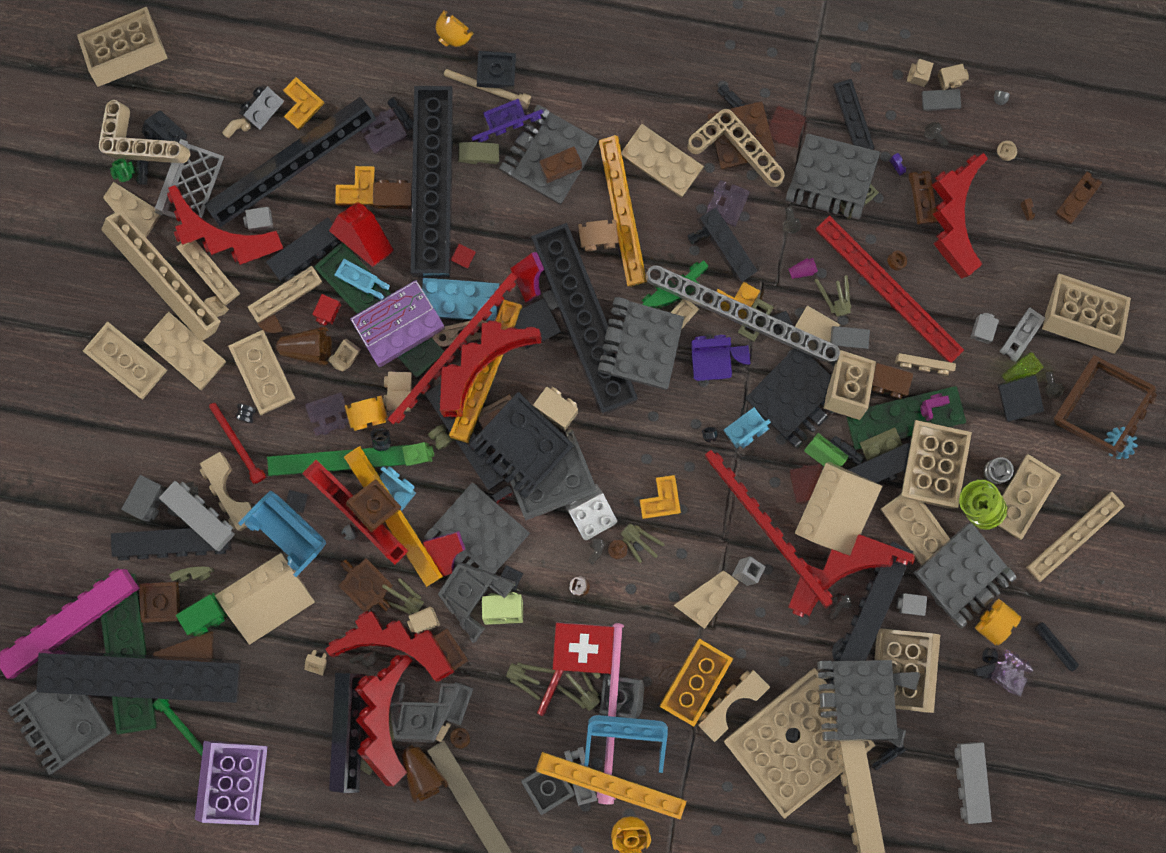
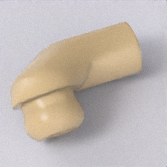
M245 118L232 120L222 133L227 138H230L237 129H242L245 132L248 131L251 124Z

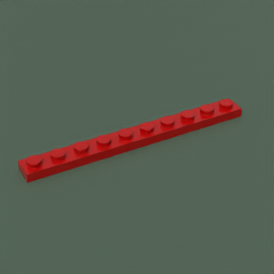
M830 215L815 229L947 362L952 363L964 351Z
M512 272L387 419L392 425L395 422L399 424L406 416L403 412L408 407L410 409L414 407L418 402L416 397L421 392L424 395L430 388L428 384L432 378L436 380L441 375V367L445 363L449 365L455 358L453 353L457 348L461 351L462 345L467 344L465 339L468 335L471 334L473 336L480 328L478 323L481 320L486 321L492 314L490 309L494 305L498 307L504 300L502 295L507 290L510 293L515 287L516 283L514 281L517 277Z
M712 450L707 452L705 458L825 609L829 607L833 602L831 600L833 598L831 593L826 588L822 589L818 584L820 583L819 578L815 573L810 574L806 569L808 567L807 563L803 558L798 559L794 554L796 552L795 548L790 542L786 544L782 539L783 533L778 527L774 529L770 524L772 520L767 513H762L758 509L760 505L755 498H749L746 494L748 490L742 482L737 483L734 479L736 475L730 467L725 468L722 464L724 460L719 453L716 452L714 454Z

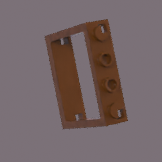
M1093 355L1054 417V422L1059 427L1117 457L1119 452L1123 453L1128 444L1126 442L1128 437H1133L1138 428L1136 426L1138 421H1142L1148 412L1146 410L1148 405L1155 402L1158 396L1156 394V386ZM1098 369L1146 393V396L1115 446L1066 421Z

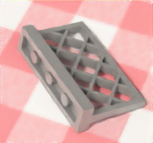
M180 139L179 143L187 147L189 151L198 152L200 159L190 162L188 159V164L186 165L185 163H171L155 206V213L159 215L164 214L176 219L175 214L168 211L171 204L167 193L170 192L168 187L174 185L178 187L184 184L188 193L182 195L183 198L191 197L194 205L190 206V208H196L199 216L202 218L206 209L204 204L209 201L224 156L188 144V141ZM211 157L217 159V166L209 169L205 160ZM203 162L206 171L197 174L193 165ZM190 167L194 176L184 179L181 174L182 170ZM208 173L211 182L203 186L199 177ZM196 179L200 188L190 191L187 182ZM203 191L205 195L204 201L196 203L193 194Z

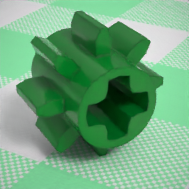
M121 158L112 163L113 167L110 168V173L114 180L118 178L119 182H126L133 177L134 167L131 161L126 162L124 158Z

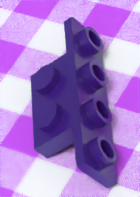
M513 100L483 112L490 130L471 138L473 141H486L489 139L488 135L495 133L498 136L506 133V128L513 126V129L523 126V122L530 119L533 122L541 119V114H544V110L541 109L525 115L520 100Z

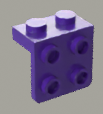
M716 335L714 339H707L706 336H700L692 340L691 353L695 381L731 378L730 337L726 338V335Z

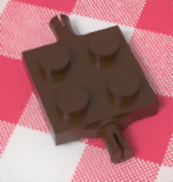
M367 558L355 567L345 559L344 563H341L340 566L348 574L338 586L364 612L369 611L377 604L387 612L392 606L384 599L388 591L382 588V585L385 584L392 588V583Z

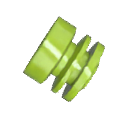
M976 480L966 485L960 493V507L975 527L989 530L1000 525L1005 519L1007 505L993 483L987 480Z

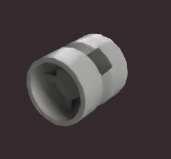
M1003 457L987 462L983 469L985 479L993 484L1008 481L1014 472L1012 463Z

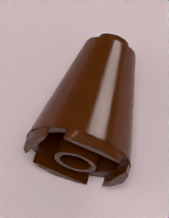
M319 327L280 337L276 343L277 352L284 357L318 365H327L329 362H326V359L331 357L332 352L331 336L326 334V331L329 330L326 327Z
M412 745L403 750L404 754L401 757L404 769L407 772V782L414 803L417 802L418 798L421 802L440 792L438 788L443 786L445 789L449 785L444 776L419 747Z

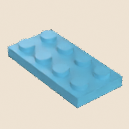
M423 278L422 290L439 318L472 320L499 288V283ZM494 305L490 309L492 314L486 321H495L498 307Z

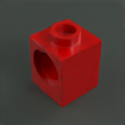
M321 294L312 314L316 318V322L324 326L327 323L332 325L341 307V303Z

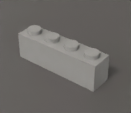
M174 481L159 499L215 550L220 551L235 535L231 531L233 527L225 520L221 522L217 518L219 514L211 507L207 509L203 505L205 501L197 494L195 496L189 493L191 489L184 482L179 484Z
M957 743V748H955L954 752L955 759L959 761V768L956 769L957 779L961 782V788H958L959 798L963 802V807L960 808L961 818L967 824L992 822L984 743Z

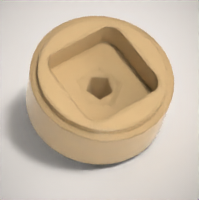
M1004 141L999 144L997 152L1002 160L1009 161L1017 155V148L1012 141Z

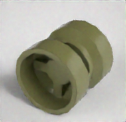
M444 424L436 427L428 434L431 440H435V446L438 450L445 448L454 441L446 433L447 428Z

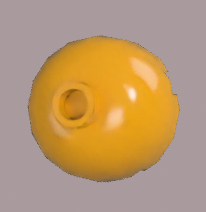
M443 11L435 26L436 33L440 36L438 40L446 47L448 45L460 47L466 44L473 36V32L468 33L467 30L469 28L453 15L451 17L446 16L448 12Z
M633 816L624 817L613 826L611 832L614 850H618L619 853H642V849L649 847L651 843L649 828L640 818Z

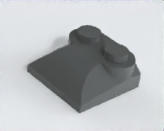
M604 674L600 713L608 715L611 675ZM619 676L616 716L633 719L639 718L642 712L645 689L643 680Z

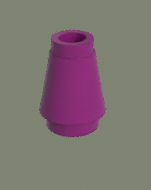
M806 258L789 268L792 279L813 276L814 273L818 272L813 258Z

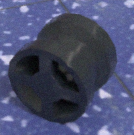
M238 404V412L235 414L234 419L252 424V416L256 413L257 409Z
M385 427L373 429L370 434L373 448L377 451L389 449L391 446L389 430Z

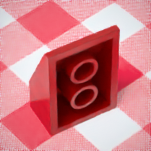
M356 202L340 213L329 230L372 267L394 251L373 213L360 202Z

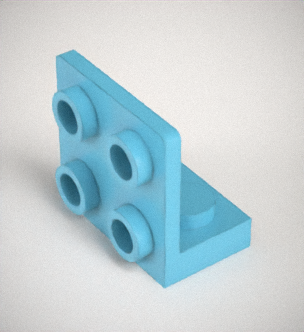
M754 407L723 431L736 448L740 446L745 448L754 440L753 436L757 435L760 437L769 429L768 425L771 422L769 419L764 421Z
M382 467L383 473L379 477L391 496L401 506L400 510L402 511L416 494L413 490L415 487L405 478L402 481L398 479L400 475L391 467L387 469Z

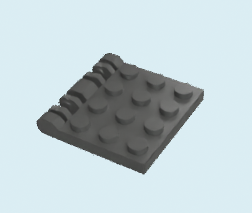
M536 105L533 112L543 109L544 114H541V118L545 119V121L542 119L533 121L541 126L539 131L531 125L525 124L523 128L535 137L533 138L526 132L521 131L514 143L526 150V153L512 146L510 150L522 157L520 163L512 157L506 156L504 160L507 163L502 162L499 170L561 205L599 140L552 114L544 107ZM575 146L582 162V169L547 183L541 171L539 161Z
M807 133L791 185L787 192L786 201L794 203L797 192L800 190L796 200L797 204L801 205L804 194L807 192L811 193L808 199V207H813L816 195H819L816 209L829 212L834 199L836 200L833 208L834 214H838L841 202H846L847 206L844 210V216L849 217L854 204L851 218L859 220L880 152Z
M615 297L613 306L616 308H612L611 313L624 317V322L609 319V325L617 328L608 327L604 341L614 345L604 344L603 350L616 353V357L602 355L600 360L604 363H599L598 372L667 390L684 316Z
M573 429L567 430L565 433L567 439L574 446L528 497L524 499L519 494L529 483L528 481L518 491L514 489L515 484L523 476L517 473L513 480L510 481L525 521L598 493ZM511 467L507 471V474L509 475L514 470V468Z
M472 482L438 522L426 533L424 538L426 540L435 538L440 531L442 532L440 536L459 531L465 550L458 553L454 564L457 566L469 556L471 559L466 565L471 566L476 562L480 566L478 569L495 574L530 533Z
M968 522L914 572L960 629L968 624L966 620L971 621L973 619L970 612L964 608L966 604L974 612L979 613L982 611L980 606L985 608L994 599L992 594L995 596L1000 594L999 589L991 582L994 578L1004 588L1009 586L1008 582L1012 583L1017 578L971 522Z
M892 660L817 662L818 671H833L818 673L819 679H833V684L819 685V690L834 691V693L819 694L821 709H835V711L821 712V717L836 718V724H822V730H837V732H822V741L898 739Z
M35 690L7 710L10 716L13 717L24 709L23 713L13 719L15 723L21 722L27 716L30 718L31 722L24 725L20 731L24 733L35 726L36 729L25 736L31 748L45 741L46 744L34 752L36 756L43 754L47 749H50L52 755L46 757L41 762L43 766L56 758L57 761L45 768L49 775H52L112 733L88 695L40 693Z

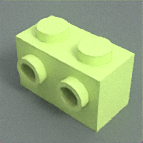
M510 592L506 598L495 593L482 596V619L484 624L523 623V599L521 594Z

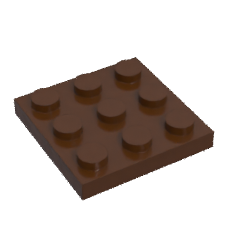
M763 102L728 109L737 116L771 157H776ZM719 112L708 114V121ZM727 116L720 118L723 123L730 122ZM710 128L711 134L715 135L716 131ZM733 131L735 137L740 138L743 136L741 131ZM724 134L714 141L721 170L749 163ZM748 144L745 146L748 152L755 151L753 145Z

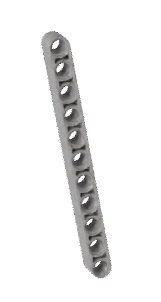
M652 266L646 272V280L651 285L821 361L832 362L838 359L840 355L839 348L830 342L660 266ZM651 271H657L660 274V278L653 280L650 277ZM668 279H675L677 287H669ZM687 286L694 288L695 293L693 296L686 294L685 288ZM704 294H709L712 297L711 303L707 304L703 301ZM721 302L729 304V311H723L720 308ZM739 310L746 311V319L739 318ZM757 317L764 320L763 327L756 325L755 320ZM774 325L781 327L782 332L780 335H776L773 332ZM792 333L798 334L799 341L797 343L792 342L790 338ZM809 341L816 343L814 351L808 348ZM827 348L833 350L834 356L832 358L826 356Z

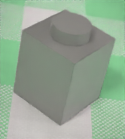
M269 207L245 210L246 216L243 217L244 225L251 233L274 229Z
M989 313L980 314L976 317L970 339L986 344L991 343L999 320Z
M751 556L739 560L732 576L747 586L756 584L765 566Z
M901 594L897 598L896 608L902 614L925 616L927 596Z

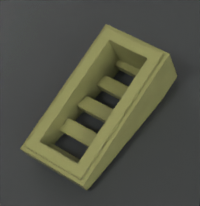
M758 298L752 306L754 309L757 306L767 311V315H770L774 308ZM756 318L755 323L759 324V327H763L764 320L762 319L761 321ZM742 325L738 333L755 342L759 332L752 334L745 330V326Z

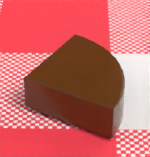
M1028 198L1020 205L1027 221L1034 219L1035 213L1031 209L1034 207L1032 198Z
M274 314L258 323L259 327L268 333L279 334L284 332Z

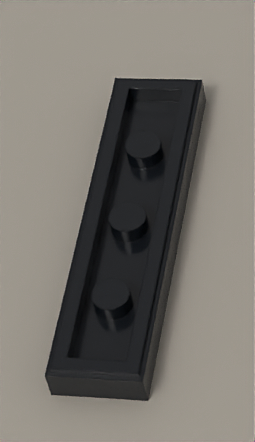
M852 79L833 84L852 145L874 150L875 148Z

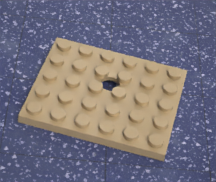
M815 668L723 740L784 819L843 772L842 767L838 765L837 755L840 754L838 747L836 748L834 745V741H822V732L835 730H822L821 725L830 723V718H822L821 712L834 711L835 709H821L819 694L834 692L819 690V685L827 683L824 679L818 678V671ZM789 728H797L800 732V738L795 743L788 742L785 737L786 731ZM872 740L864 741L867 753L875 744Z

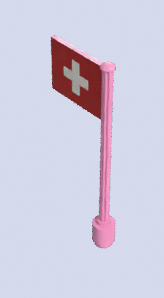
M556 622L553 670L611 674L608 716L616 717L621 638L624 625L615 623L613 626ZM615 737L606 738L604 773L612 775ZM597 792L598 803L614 804L616 798Z

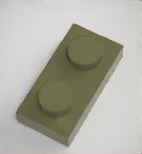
M896 428L860 443L867 461L903 445Z

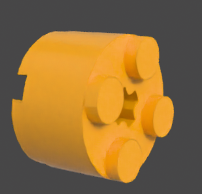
M382 395L377 396V401L376 398H370L352 403V408H350V404L345 405L350 428L353 427L354 431L367 428V423L372 422L373 426L385 423V418H388Z
M997 599L992 605V609L984 611L979 619L981 621L976 625L975 629L994 645H1000L1010 636L1013 626L1017 627L1021 616L1003 601Z

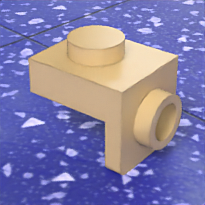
M344 339L335 354L328 361L332 363L335 369L345 371L351 367L361 349L348 339Z

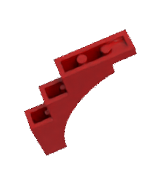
M858 534L850 556L832 549L824 570L810 565L806 569L810 574L815 573L820 580L818 584L822 589L826 588L828 590L834 583L851 573L868 568L891 567L894 558H897L896 562L907 566V563L913 564L916 557L914 554ZM800 577L789 608L793 610V614L803 618L804 615L810 616L818 599Z

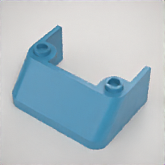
M269 491L238 523L241 526L245 522V525L252 531L254 529L257 531L261 529L288 555V565L296 571L293 574L295 577L303 571L326 545L324 538L273 491Z
M596 715L589 719L585 766H588L591 735L660 742L659 772L663 773L668 727L664 722Z

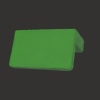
M819 433L816 434L804 450L823 466L827 462L842 466L848 458L846 453Z

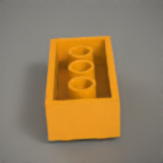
M698 639L659 706L694 727L733 658L703 640Z

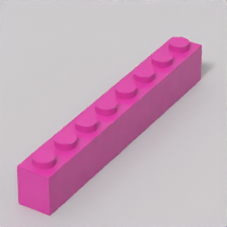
M119 568L109 573V578L95 583L91 591L81 593L77 597L78 600L74 603L70 602L61 608L63 611L49 616L45 624L35 626L30 630L31 634L26 637H20L14 642V646L0 651V669L7 679L17 677L38 662L40 651L43 649H56L140 589L128 570H119Z

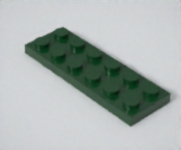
M957 386L868 407L860 420L846 416L855 450L862 449L861 442L893 428H896L900 439L912 437L915 420L945 427L966 423ZM942 393V397L948 396L950 403L945 406L931 408L933 419L926 421V417H923L921 414L922 402L931 399L930 396Z

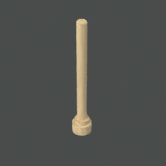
M448 69L444 72L445 77L508 100L519 99L525 110L529 107L531 95L525 93L517 95L500 88L476 87V79Z

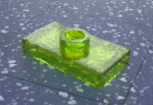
M1030 352L1002 374L1001 377L1005 382L1036 374L1044 367L1034 353Z

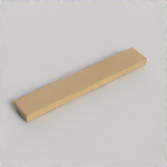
M1110 492L1026 568L1038 582H1041L1125 505L1113 492Z

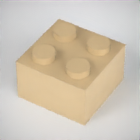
M546 387L533 406L547 420L565 432L578 414L577 404L569 398L567 400L562 398V393L554 387L551 389Z

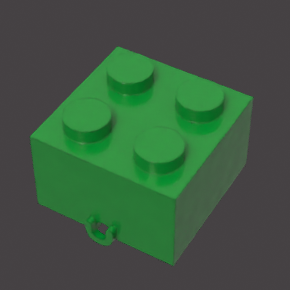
M215 593L206 596L176 615L187 635L199 637L208 632V627H216L225 621L224 618L228 615L216 598Z

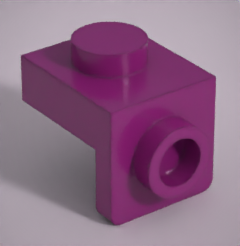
M942 393L930 396L931 399L922 402L921 414L923 417H926V421L933 419L931 408L945 406L950 403L948 396L942 397Z

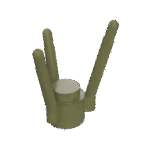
M847 275L844 276L845 299H843L840 282L836 281L839 300L834 302L835 305L832 304L819 280L815 279L820 292L830 307L831 314L835 313L836 317L851 313L850 308L852 307L850 304Z
M630 523L621 533L624 537L622 541L627 544L639 563L642 562L630 541L632 543L637 541L654 558H657L658 555L639 538L640 534L661 546H664V543L643 531L639 526H634Z
M401 578L398 581L412 595L409 598L404 597L385 584L382 585V588L403 600L406 607L387 602L393 608L404 611L409 615L417 613L424 603L420 600L421 596L416 594Z
M520 662L517 665L512 663L506 677L511 679V683L516 684L528 694L540 700V696L519 682L524 679L539 685V681L526 676V671L523 669L552 674L555 673V670L525 665Z
M581 672L590 689L587 692L567 673L566 677L582 696L578 699L560 685H557V688L578 703L583 709L586 707L590 711L600 702L597 697L599 694L594 689L585 672Z

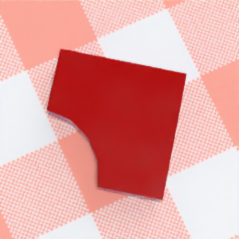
M534 252L510 268L517 277L516 283L525 303L530 302L541 294L539 277L544 267L537 252Z
M459 531L423 542L424 548L442 576L452 574L455 557L458 553L465 550Z

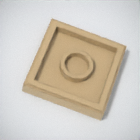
M809 306L805 308L795 325L796 328L827 342H830L832 326H840L837 322ZM792 333L790 338L792 342L797 343L799 336L796 333ZM809 341L808 348L814 351L816 343Z

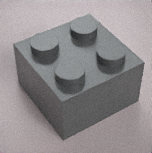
M140 475L121 510L143 521L151 522V520H155L159 513L158 507L160 503H164L159 497L168 488Z
M537 771L521 780L541 815L575 795L569 782Z

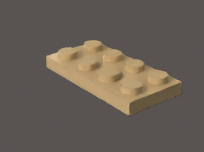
M641 124L621 152L624 159L681 198L704 167L643 124Z
M170 312L163 317L143 340L201 391L226 364V361L206 343L201 342L191 330Z
M109 322L102 327L83 350L84 353L142 400L167 371V369Z
M264 330L228 346L260 415L296 399Z
M1027 454L1002 494L1007 505V514L998 527L1022 540L1061 474Z
M900 494L880 509L908 549L913 551L912 554H914L920 565L926 562L950 540L923 502L902 497Z

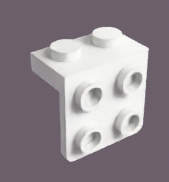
M597 484L595 486L598 493L565 505L584 540L596 536L617 523L615 515Z

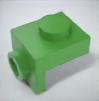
M423 442L402 447L406 466L432 462L434 451L432 446H429V443Z

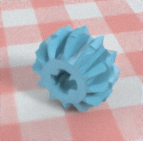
M1117 427L1113 428V432L1107 433L1109 438L1104 439V441L1115 446L1125 427H1121L1120 430ZM1136 436L1128 437L1126 441L1128 444L1123 453L1119 452L1116 459L1119 460L1121 457L1127 459L1129 454L1133 455L1135 453L1132 448L1138 446L1136 443H1133L1137 439Z

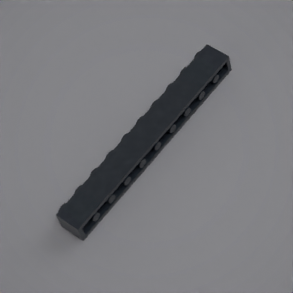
M361 97L357 98L204 205L220 227L224 226L374 122L376 117Z

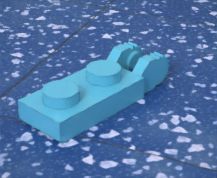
M343 259L334 275L380 300H383L384 296L380 292L373 290V285L376 283L381 288L387 290L390 287L387 283L377 279V276L346 259Z

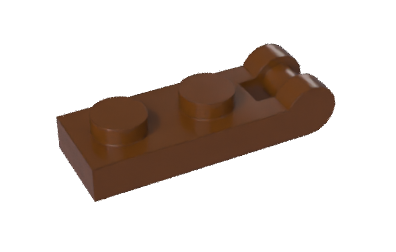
M922 171L920 174L910 172L909 182L912 186L917 225L938 222L934 215H932L936 212L930 172Z
M1088 171L1082 176L1055 213L1070 225L1102 184V181L1099 179L1096 180L1091 177L1092 174ZM1086 182L1092 186L1089 190L1083 186Z

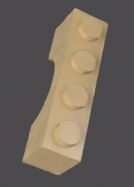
M219 452L200 463L202 467L200 472L204 479H209L211 483L209 488L214 496L218 495L221 501L218 504L224 513L227 511L230 517L228 519L229 524L233 529L236 528L238 531H242L247 526L245 522L241 526L238 523L253 508V505L250 502H236L229 496L226 489V481L232 468L224 454Z
M754 670L744 672L739 678L741 681L736 686L732 684L725 691L727 695L723 699L719 697L711 705L713 709L709 713L705 711L698 719L700 722L697 725L712 741L715 742L729 729L726 723V712L731 703L740 698H750L757 701L770 688Z

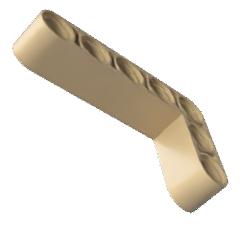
M111 100L107 103L99 141V149L102 153L116 159L124 158L170 163H185L190 157L189 149L178 142L126 138L130 117L129 108L116 100Z
M721 110L689 138L688 150L692 154H700L724 134L769 186L777 187L784 179L783 169L731 110ZM727 116L730 122L723 123L720 118ZM708 128H713L716 131V134L712 136L708 135L706 130ZM739 130L743 136L737 138L733 135V131ZM698 140L702 146L696 148L692 145V141ZM748 144L753 145L755 151L748 152L745 146ZM765 159L767 165L760 166L758 160ZM777 173L780 179L777 181L772 180L770 174Z

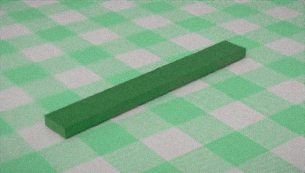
M410 445L390 446L385 451H377L374 448L362 450L374 468L406 465L402 447ZM353 450L267 457L268 476L302 474L315 460L320 462L328 471L352 470L344 456Z

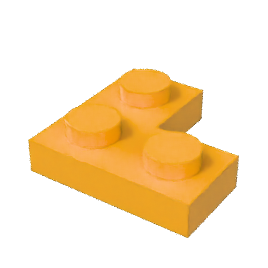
M297 77L283 90L296 103L284 117L298 130L324 105V101Z
M355 166V185H336V205H353L356 202H360L363 205H373L375 167Z
M743 282L735 298L719 289L716 292L751 307L760 290ZM721 302L720 308L723 311H729L730 307L727 302ZM739 310V318L745 319L746 311Z
M675 475L656 478L658 497L640 500L642 519L681 513Z

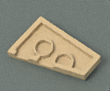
M113 182L103 197L114 212L121 209L145 237L148 236L161 216L155 213L154 207Z
M723 570L673 606L705 629L739 582Z

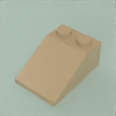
M840 350V355L836 360L828 386L824 409L860 420L868 409L876 361Z

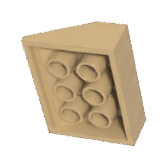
M147 7L77 35L88 71L97 87L168 59Z
M1058 274L1045 313L1042 329L1115 354L1124 341L1131 298Z
M915 420L901 496L939 507L958 508L972 432Z
M827 462L795 534L850 556L857 536L862 533L882 485L836 464Z
M284 553L278 554L215 595L224 611L249 645L315 603L300 577L293 575L296 571L288 565V559Z
M879 629L876 638L875 660H892L893 673H921L917 690L899 685L896 686L894 694L896 709L934 713L940 645L939 634Z

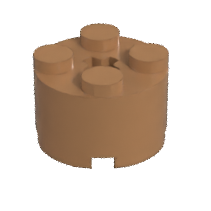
M608 220L587 222L586 227H582V224L578 225L581 248H585V252L596 251V247L604 246V249L615 248V244L619 243L616 220H612V224H608Z

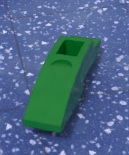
M704 260L700 264L697 261L689 268L691 272L686 276L684 274L681 276L698 283L696 279L708 269V265ZM671 280L667 282L669 287H677V284L675 285ZM691 286L685 288L687 295L694 291V288ZM656 287L657 291L653 295L650 293L642 299L643 303L641 305L657 309L673 304L683 298Z

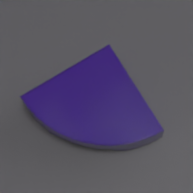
M896 153L889 161L901 176L906 172V167L901 164L903 159L900 154Z
M749 345L730 347V354L736 361L743 365L751 364Z

